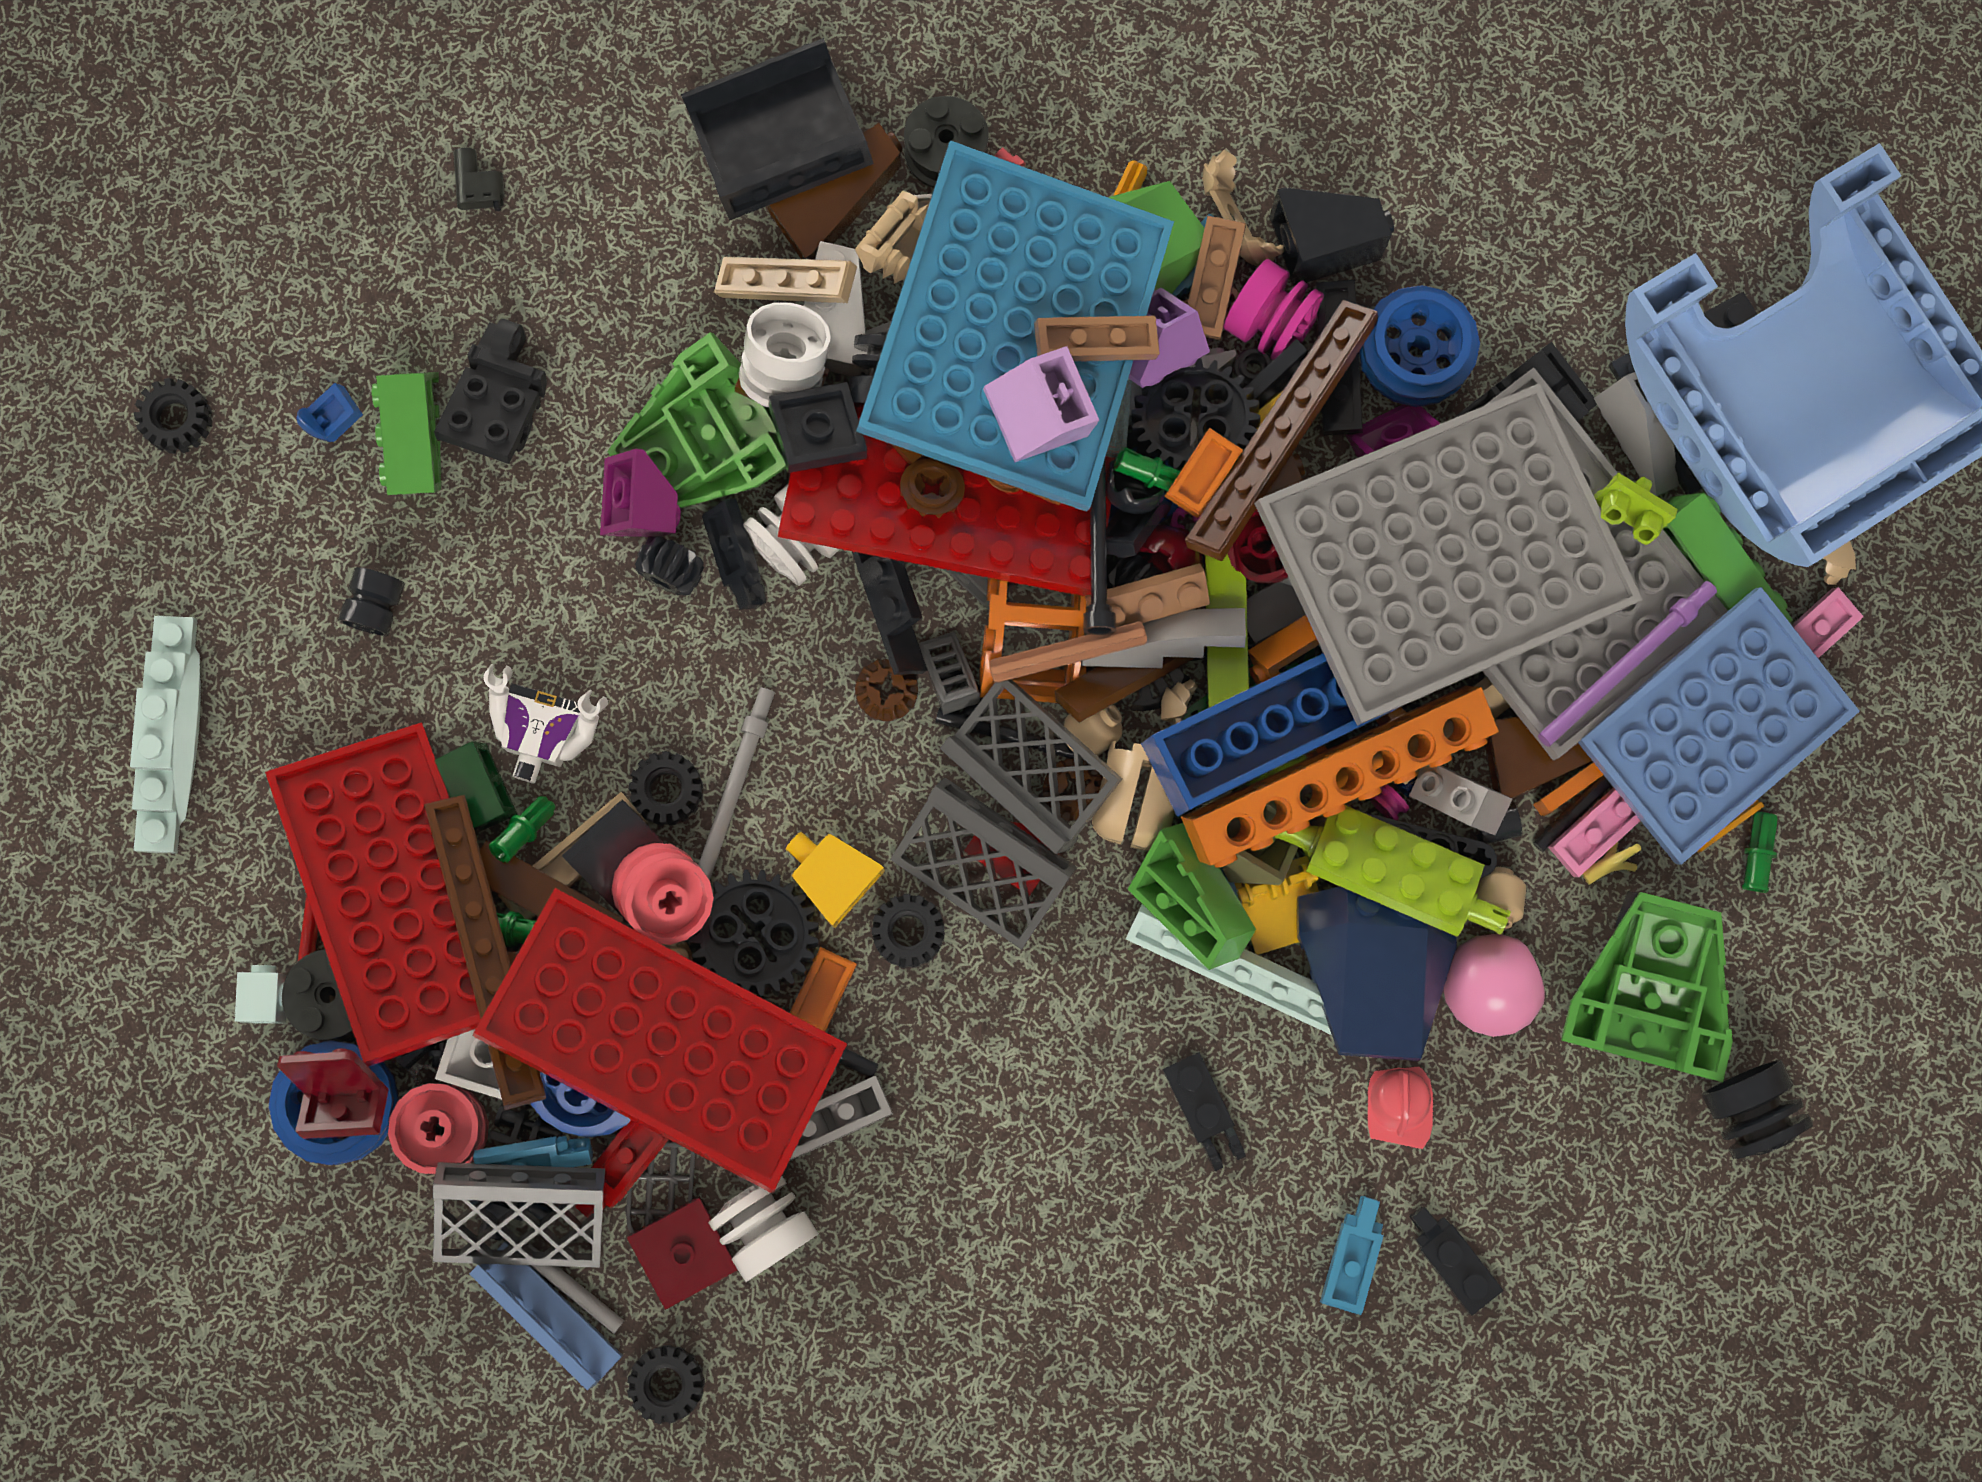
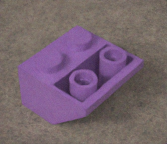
M1163 288L1153 292L1147 316L1156 317L1160 354L1156 360H1133L1128 378L1141 388L1152 386L1161 382L1164 376L1173 371L1193 365L1198 358L1210 352L1198 312Z

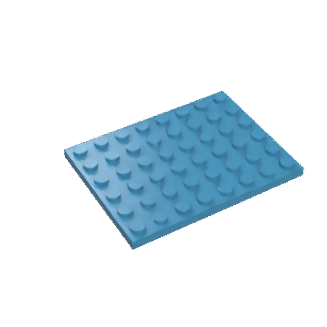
M950 140L856 432L1087 512L1092 504L1133 360L1074 361L1098 415L1099 422L1088 437L1018 462H1014L983 388L1025 361L1037 356L1034 327L1037 318L1147 316L1174 221Z

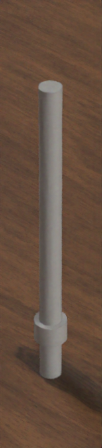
M760 687L751 715L745 717L741 729L744 735L698 864L709 880L712 876L759 738H764L769 724L765 720L775 692Z

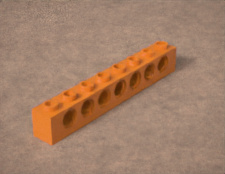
M1464 686L1183 815L1181 819L1198 860L1210 866L1214 865L1215 868L1223 867L1238 859L1236 854L1248 848L1251 851H1256L1271 845L1274 842L1273 837L1286 831L1287 834H1293L1310 826V819L1321 814L1323 817H1330L1346 809L1345 803L1358 798L1359 801L1377 796L1382 792L1381 786L1394 781V784H1400L1417 776L1416 770L1429 765L1430 768L1446 764L1453 759L1452 753L1463 748L1465 751L1480 748L1488 743L1487 737L1499 731L1482 687ZM1451 719L1454 730L1452 735L1446 738L1443 727L1445 722ZM1413 735H1416L1419 746L1417 751L1411 755L1408 751V742ZM1380 751L1383 755V765L1375 772L1372 767V759ZM1345 768L1348 773V780L1343 787L1339 788L1336 783V775L1339 770ZM1309 784L1312 788V798L1307 804L1303 805L1300 801V792L1305 785ZM1274 801L1277 808L1276 815L1267 822L1263 811L1267 803ZM1237 817L1241 824L1240 831L1235 837L1229 838L1227 834L1228 823Z

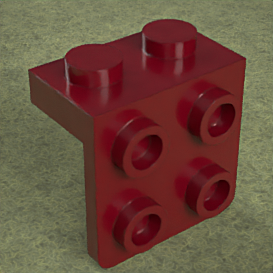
M342 1048L335 1049L330 1053L297 1051L293 1055H283L278 1058L277 1067L304 1093L295 1131L302 1139L380 1135L389 1089L354 1051Z

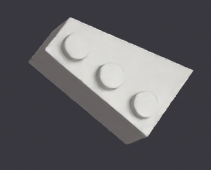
M820 241L815 260L851 261L857 266L848 303L804 302V306L820 315L829 327L831 340L824 366L830 369L829 372L851 377L861 375V372L868 375V369L852 364V355L868 354V352L854 348L855 335L866 334L859 257L854 248Z

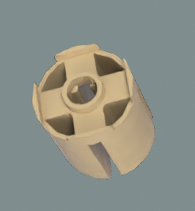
M1112 741L1106 764L1122 778V781L1092 818L1093 828L1103 839L1121 845L1141 769L1148 770L1149 773L1130 848L1150 850L1160 830L1172 826L1175 811L1142 745L1134 743L1132 751L1114 749L1116 741ZM1105 777L1102 778L1100 790L1108 781Z

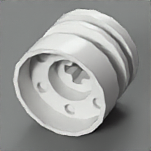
M794 303L768 304L751 314L746 327L744 352L739 370L741 387L751 399L762 406L769 407V396L821 387L822 376L825 370L824 364L831 340L829 327L822 317L811 309Z
M788 484L774 496L781 512L783 511ZM764 507L760 508L758 513L767 525L766 528L754 518H749L743 524L760 555L773 569L788 577L798 586L807 580L805 574L798 566L799 562L813 573L818 570L817 563L810 553L813 549H816L827 558H831L840 550L778 537L782 514L777 517Z
M781 1176L775 1191L772 1193L754 1184L726 1202L719 1213L708 1222L713 1231L729 1222L734 1227L731 1232L720 1239L722 1245L741 1238L745 1246L731 1260L745 1282L754 1278L819 1234L805 1211L786 1218L783 1210L796 1198L793 1192L778 1201L774 1199L772 1194L787 1184L783 1176Z

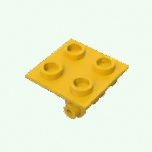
M1307 856L1292 861L1286 877L1280 885L1234 883L1240 903L1256 928L1251 938L1255 954L1260 955L1299 942L1297 938L1298 896L1319 892L1316 884L1318 877L1306 872L1309 864Z

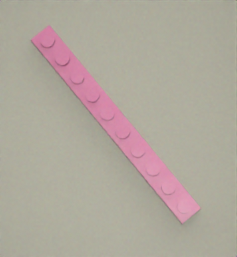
M1836 587L1828 591L1792 626L1816 657L1819 658L1864 616L1841 589ZM1613 787L1548 848L1573 877H1580L1636 826L1640 819Z

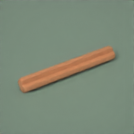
M1138 621L1118 626L1116 631L1111 634H1088L995 658L989 661L991 675L994 682L999 683L1138 647L1147 643L1146 631L1142 622Z

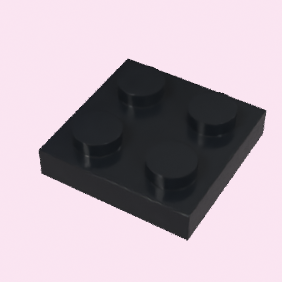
M847 382L769 396L768 405L788 473L867 458L868 450L863 434L856 432L859 420Z

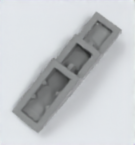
M1245 608L1188 610L1142 623L1147 636V643L1145 645L1084 660L1082 666L1163 668V657L1203 658L1204 646L1245 647Z

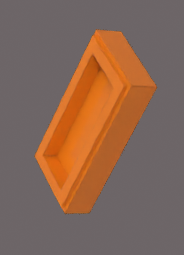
M1209 428L1165 497L1196 518H1199L1243 449Z
M1592 762L1534 803L1533 806L1541 816H1545L1603 776V773Z
M820 947L790 1013L826 1032L857 964Z

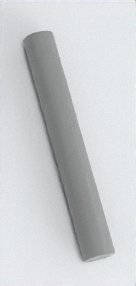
M531 1244L528 1245L534 1252H540ZM530 1265L612 1333L615 1334L625 1322V1320L558 1266Z

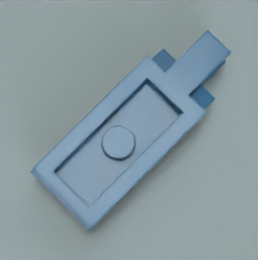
M555 1136L474 1150L473 1159L475 1164L578 1167L592 1164L593 1150L590 1138L570 1139L567 1141L566 1136L558 1138Z
M1360 1196L1355 1216L1346 1214L1344 1223L1340 1227L1320 1299L1322 1304L1362 1315L1384 1236L1381 1234L1383 1224L1375 1222L1380 1201Z

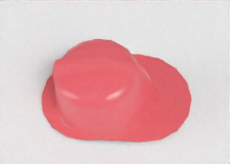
M1420 1067L1375 1071L1370 1078L1368 1087V1129L1371 1139L1423 1149L1430 1139L1433 1126V1091L1430 1079Z

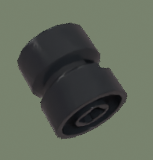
M361 567L354 568L348 587L354 597L345 600L338 621L357 630L387 637L393 622V613L389 610V607L399 604L405 583L395 577L375 570Z

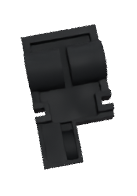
M501 319L497 325L489 322L477 346L472 344L467 354L470 368L465 367L434 430L436 439L510 464L515 451L521 452L532 428V415L535 409L539 410L541 406L539 396L543 398L545 396L547 379L545 371L516 362L526 340L522 325L506 319Z
M1550 342L1454 418L1483 407L1532 368L1536 369L1577 422L1587 415L1597 403L1594 400V396L1555 345Z

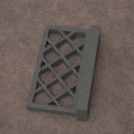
M1012 679L999 683L995 682L954 736H949L940 747L947 756L1055 854L1069 851L1079 839L1077 837L1078 834L1122 781V778ZM1004 688L1015 697L1016 714L998 715L997 697ZM1024 706L1027 707L1031 712L1025 713ZM989 709L990 716H984V714ZM1025 717H1038L1044 723L1045 740L1027 741ZM1017 718L1019 742L1001 743L999 720ZM979 721H991L993 744L981 745L970 735V732ZM1053 732L1056 733L1061 739H1054ZM1067 743L1073 749L1075 766L1056 767L1054 744ZM1046 744L1048 768L1030 769L1028 746ZM1002 748H1020L1021 770L1010 771L1003 765ZM987 749H993L994 756ZM1082 758L1086 760L1090 765H1083ZM1096 769L1108 781L1099 793L1086 794L1083 770ZM1075 771L1077 794L1059 796L1057 772ZM1049 773L1051 796L1038 797L1032 791L1030 774ZM1015 775H1022V781ZM1094 798L1087 806L1086 799ZM1078 799L1079 818L1070 826L1061 818L1059 801ZM1051 801L1052 808H1050L1045 802Z
M945 777L933 788L926 804L890 860L1022 950L1077 867L1060 855L1055 854L1047 846ZM933 808L947 816L950 831L931 834L928 816ZM957 823L964 828L958 829ZM922 827L923 835L916 836ZM973 833L980 838L983 853L964 856L959 835ZM952 837L957 858L937 861L933 840ZM925 841L930 862L916 864L906 857L904 853L910 844ZM990 846H992V847H993L994 849H996L997 851H992V852H991ZM1006 856L1014 862L1017 876L997 879L992 858ZM985 859L989 880L970 883L966 862ZM958 864L963 885L950 887L942 881L939 867ZM1023 868H1024L1025 870H1027L1028 872H1030V873H1029V874H1024ZM926 869H932V874L929 873ZM1040 879L1053 889L1046 899L1030 901L1026 881ZM1018 882L1023 903L1003 906L999 885ZM991 887L996 907L980 908L974 902L972 890ZM964 891L965 897L961 895L959 892ZM1040 907L1033 917L1032 908ZM1025 910L1028 926L1022 935L1008 927L1005 912ZM993 914H997V915H998V919H996V918H995L994 916H992V915H993Z
M438 1162L433 1182V1262L600 1268L605 1169ZM444 1199L462 1200L470 1208L456 1218L444 1208ZM491 1201H502L512 1209L497 1219L485 1206ZM533 1203H547L553 1211L539 1221L526 1208ZM575 1204L594 1205V1213L583 1222L578 1220L569 1209ZM476 1213L490 1225L478 1236L463 1225ZM517 1215L522 1217L532 1227L519 1238L505 1226ZM560 1216L574 1228L561 1239L547 1228ZM445 1221L448 1225L443 1228ZM592 1225H593V1232L588 1229V1228H590ZM454 1230L469 1242L462 1249L443 1248V1239ZM498 1232L510 1245L504 1250H491L484 1241ZM539 1233L552 1246L544 1252H534L526 1243ZM579 1235H582L593 1245L592 1253H575L567 1245Z

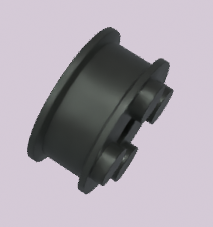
M954 96L933 97L919 104L909 115L904 128V155L911 173L923 184L934 188L950 140L988 154L989 131L984 116L973 104Z
M319 950L306 955L291 968L283 984L282 1005L287 1019L300 1033L325 1042L330 1040L345 1042L354 1039L355 1036L326 951ZM335 991L336 997L330 1002L329 997Z

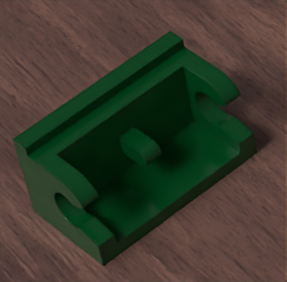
M471 741L434 760L450 797L465 795L474 831L477 829L483 831L514 815H518L487 743Z

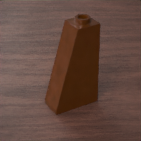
M880 123L863 132L874 164L766 206L767 212L800 259L815 260L820 241L834 244L901 168L900 153L903 151V148L892 131L886 133Z
M1519 717L1494 720L1499 732L1486 738L1488 743L1485 745L1492 789L1512 799L1593 762L1579 743L1575 744L1560 758L1552 760Z

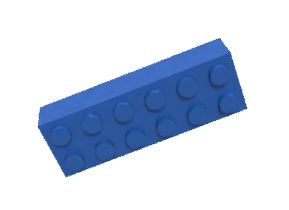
M1323 653L1151 735L1141 745L1178 817L1353 732L1392 711L1357 726Z

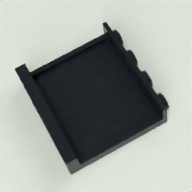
M824 38L681 94L729 221L874 164L866 139L855 118Z

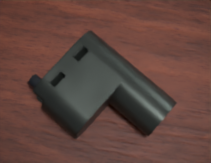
M458 148L454 150L457 208L470 210L494 207L495 211H501L503 198L505 197L503 174L499 171L478 172L475 149Z

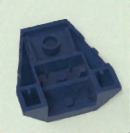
M1341 886L1298 896L1297 938L1308 958L1311 967L1309 972L1313 983L1317 984L1324 1004L1322 1009L1338 1054L1420 1061L1457 948V937Z

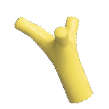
M1617 842L1607 851L1602 859L1594 863L1582 874L1587 884L1590 885L1614 871L1628 870L1635 872L1637 865L1626 860L1641 851V846L1635 844L1616 853Z

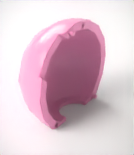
M1502 934L1475 936L1458 946L1443 989L1445 1001L1458 1021L1473 1032L1492 1037L1514 1034L1531 1024L1541 1010L1545 1000L1543 980L1530 950L1519 939Z

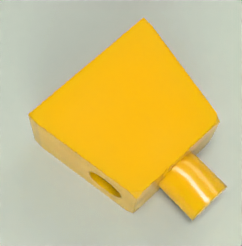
M799 832L785 849L801 863L791 876L834 928L885 872L884 867L831 834L826 835L816 845L805 834Z

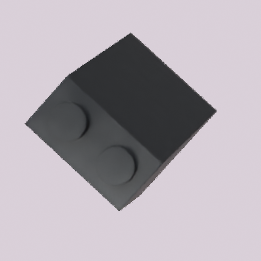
M1284 187L1277 190L1269 216L1278 244L1284 246L1282 256L1290 274L1293 287L1302 280L1307 283L1380 261L1394 232L1392 216L1388 210H1383L1379 198Z
M622 799L568 849L562 857L622 916L614 904L611 890L616 869L623 858L636 848L651 843H665Z

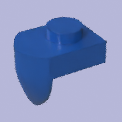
M334 383L308 408L298 410L297 423L308 435L323 441L334 442L363 414L345 387Z

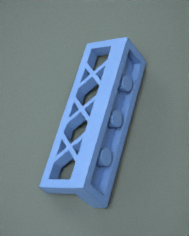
M506 1241L497 1250H504L510 1244ZM478 1264L469 1273L587 1391L593 1388L623 1356L530 1265Z

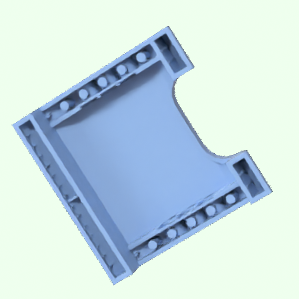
M1880 143L1815 182L1809 206L1811 243L1809 272L1802 286L1789 296L1741 325L1729 329L1716 327L1704 316L1699 301L1718 286L1695 253L1629 293L1626 304L1625 327L1627 344L1639 384L1652 410L1707 495L1717 502L1722 514L1747 539L1774 557L1797 566L1809 567L1982 456V350L1879 196L1880 192L1901 177V174Z

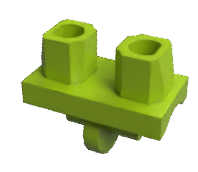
M1618 472L1605 488L1594 494L1598 506L1601 507V518L1612 525L1620 524L1624 521L1634 528L1632 532L1634 539L1644 545L1650 544L1660 535L1662 529L1676 518L1678 509L1650 492L1652 481L1645 476L1633 482Z

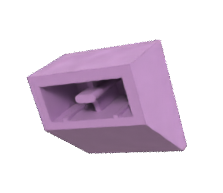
M1067 346L1031 358L983 388L1014 462L1088 437L1099 422L1098 415Z

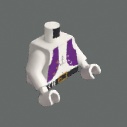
M493 664L486 670L484 682L490 688L489 712L496 738L502 743V748L507 752L519 755L512 777L535 783L542 762L561 767L563 761L573 760L592 743L599 721L598 714L608 705L606 697H602L596 707L591 704L589 699L592 690L587 691L580 697L578 702L513 683L508 688L505 685L513 673L509 666L506 665L503 670V679L497 678L493 674Z

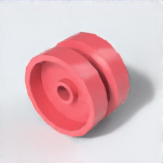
M651 843L638 847L624 857L614 873L611 888L616 908L631 927L648 938L666 945L685 941L701 930L711 914L714 898L710 880L691 857L674 845Z
M427 1083L411 1089L397 1102L389 1118L388 1137L394 1154L405 1166L419 1173L435 1174L438 1162L471 1164L474 1161V1150L483 1149L488 1140L489 1121L484 1106L473 1093L456 1085ZM438 1123L441 1127H445L443 1135H437L435 1129Z

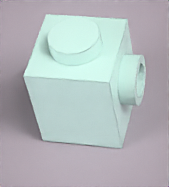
M251 965V972H237L235 1022L286 1024V1015L282 1005V989L287 975L276 973V966Z

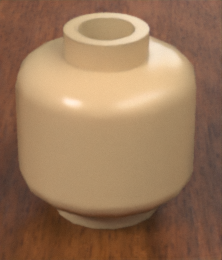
M1112 704L1080 723L1069 714L1065 718L1064 727L1094 754L1099 756L1109 749L1112 741L1117 743L1122 737V716L1117 707Z
M1495 867L1491 874L1480 878L1475 892L1478 894L1477 898L1504 910L1511 911L1509 918L1507 917L1508 922L1505 929L1511 928L1513 923H1517L1523 918L1526 884L1521 878L1515 876L1511 869L1505 867Z

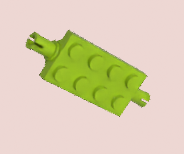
M1346 806L1344 811L1327 817L1323 827L1319 826L1318 829L1309 826L1293 834H1287L1285 831L1274 837L1308 851L1307 855L1311 859L1306 872L1456 937L1463 930L1467 920L1493 930L1499 935L1502 934L1507 925V917L1509 918L1511 911L1477 898L1478 894L1475 893L1485 866L1484 864Z

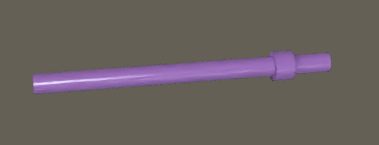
M1705 581L1687 599L1681 598L1669 609V615L1538 734L1539 740L1545 746L1550 747L1680 626L1686 627L1698 616L1697 610L1717 593L1716 587L1711 582Z

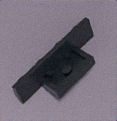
M852 551L894 675L925 673L928 670L912 627L913 624L923 617L904 562Z

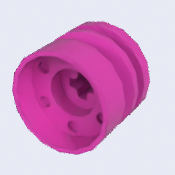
M1266 259L1255 270L1241 290L1229 311L1223 328L1245 343L1253 338L1258 331L1262 332L1258 351L1264 354L1277 342L1271 355V359L1275 360L1296 339L1300 343L1304 341L1317 319V312L1323 301L1324 294L1314 289L1302 302L1301 300L1308 287L1307 283L1302 280L1289 293L1286 292L1285 288L1290 276L1289 272L1271 260Z

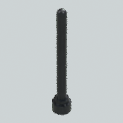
M1105 459L1090 507L1091 605L1087 606V612L1083 614V631L1092 635H1106L1116 631V614L1112 612V606L1107 604Z

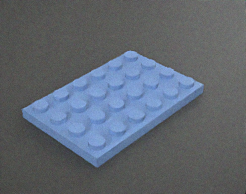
M1762 587L1753 589L1654 673L1578 743L1675 864L1682 865L1860 711Z

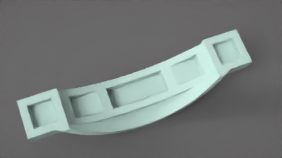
M154 616L151 652H146L143 688H137L130 762V767L135 769L132 809L137 811L134 851L178 854L179 830L181 823L186 819L194 776L200 723V655L195 648L197 619L194 617Z

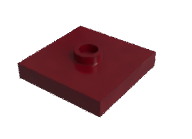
M700 1196L627 1235L628 1242L665 1310L738 1271L731 1260L733 1256L727 1245H722L720 1242L722 1236L719 1230L713 1231L708 1222L712 1217Z

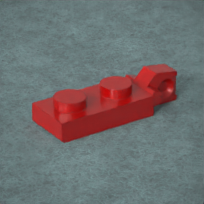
M630 1120L620 1130L591 1167L605 1169L603 1209L606 1206L613 1208L618 1201L623 1199L669 1139L633 1120ZM577 1204L575 1206L587 1218L594 1213V1205Z

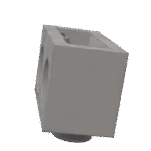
M1427 765L1422 767L1409 794L1410 797L1471 827L1496 835L1512 801V798L1444 766L1430 768Z

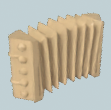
M902 191L896 200L887 206V210L871 230L866 231V236L855 248L863 268L869 273L883 268V279L893 274L894 284L905 280L929 204L918 209V197Z

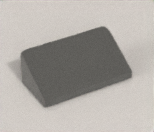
M1276 582L1247 597V636L1255 646L1306 615L1293 586Z

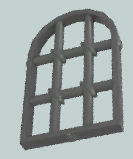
M666 1143L664 1147H671L670 1171L667 1170V1174H654L653 1159L645 1173H642L638 1180H647L645 1205H642L643 1209L631 1208L632 1187L627 1192L625 1212L630 1233L635 1231L632 1227L631 1215H645V1226L651 1223V1219L653 1220L654 1216H664L674 1210L675 1185H678V1181L689 1182L688 1202L693 1200L694 1152L691 1151L690 1174L676 1175L677 1147L683 1146L677 1143ZM656 1181H669L668 1206L665 1205V1209H652L653 1184H656Z

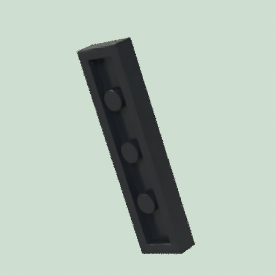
M1355 279L1316 282V289L1324 294L1323 301L1317 312L1319 336L1343 300L1356 304ZM1359 352L1322 407L1324 436L1363 433Z

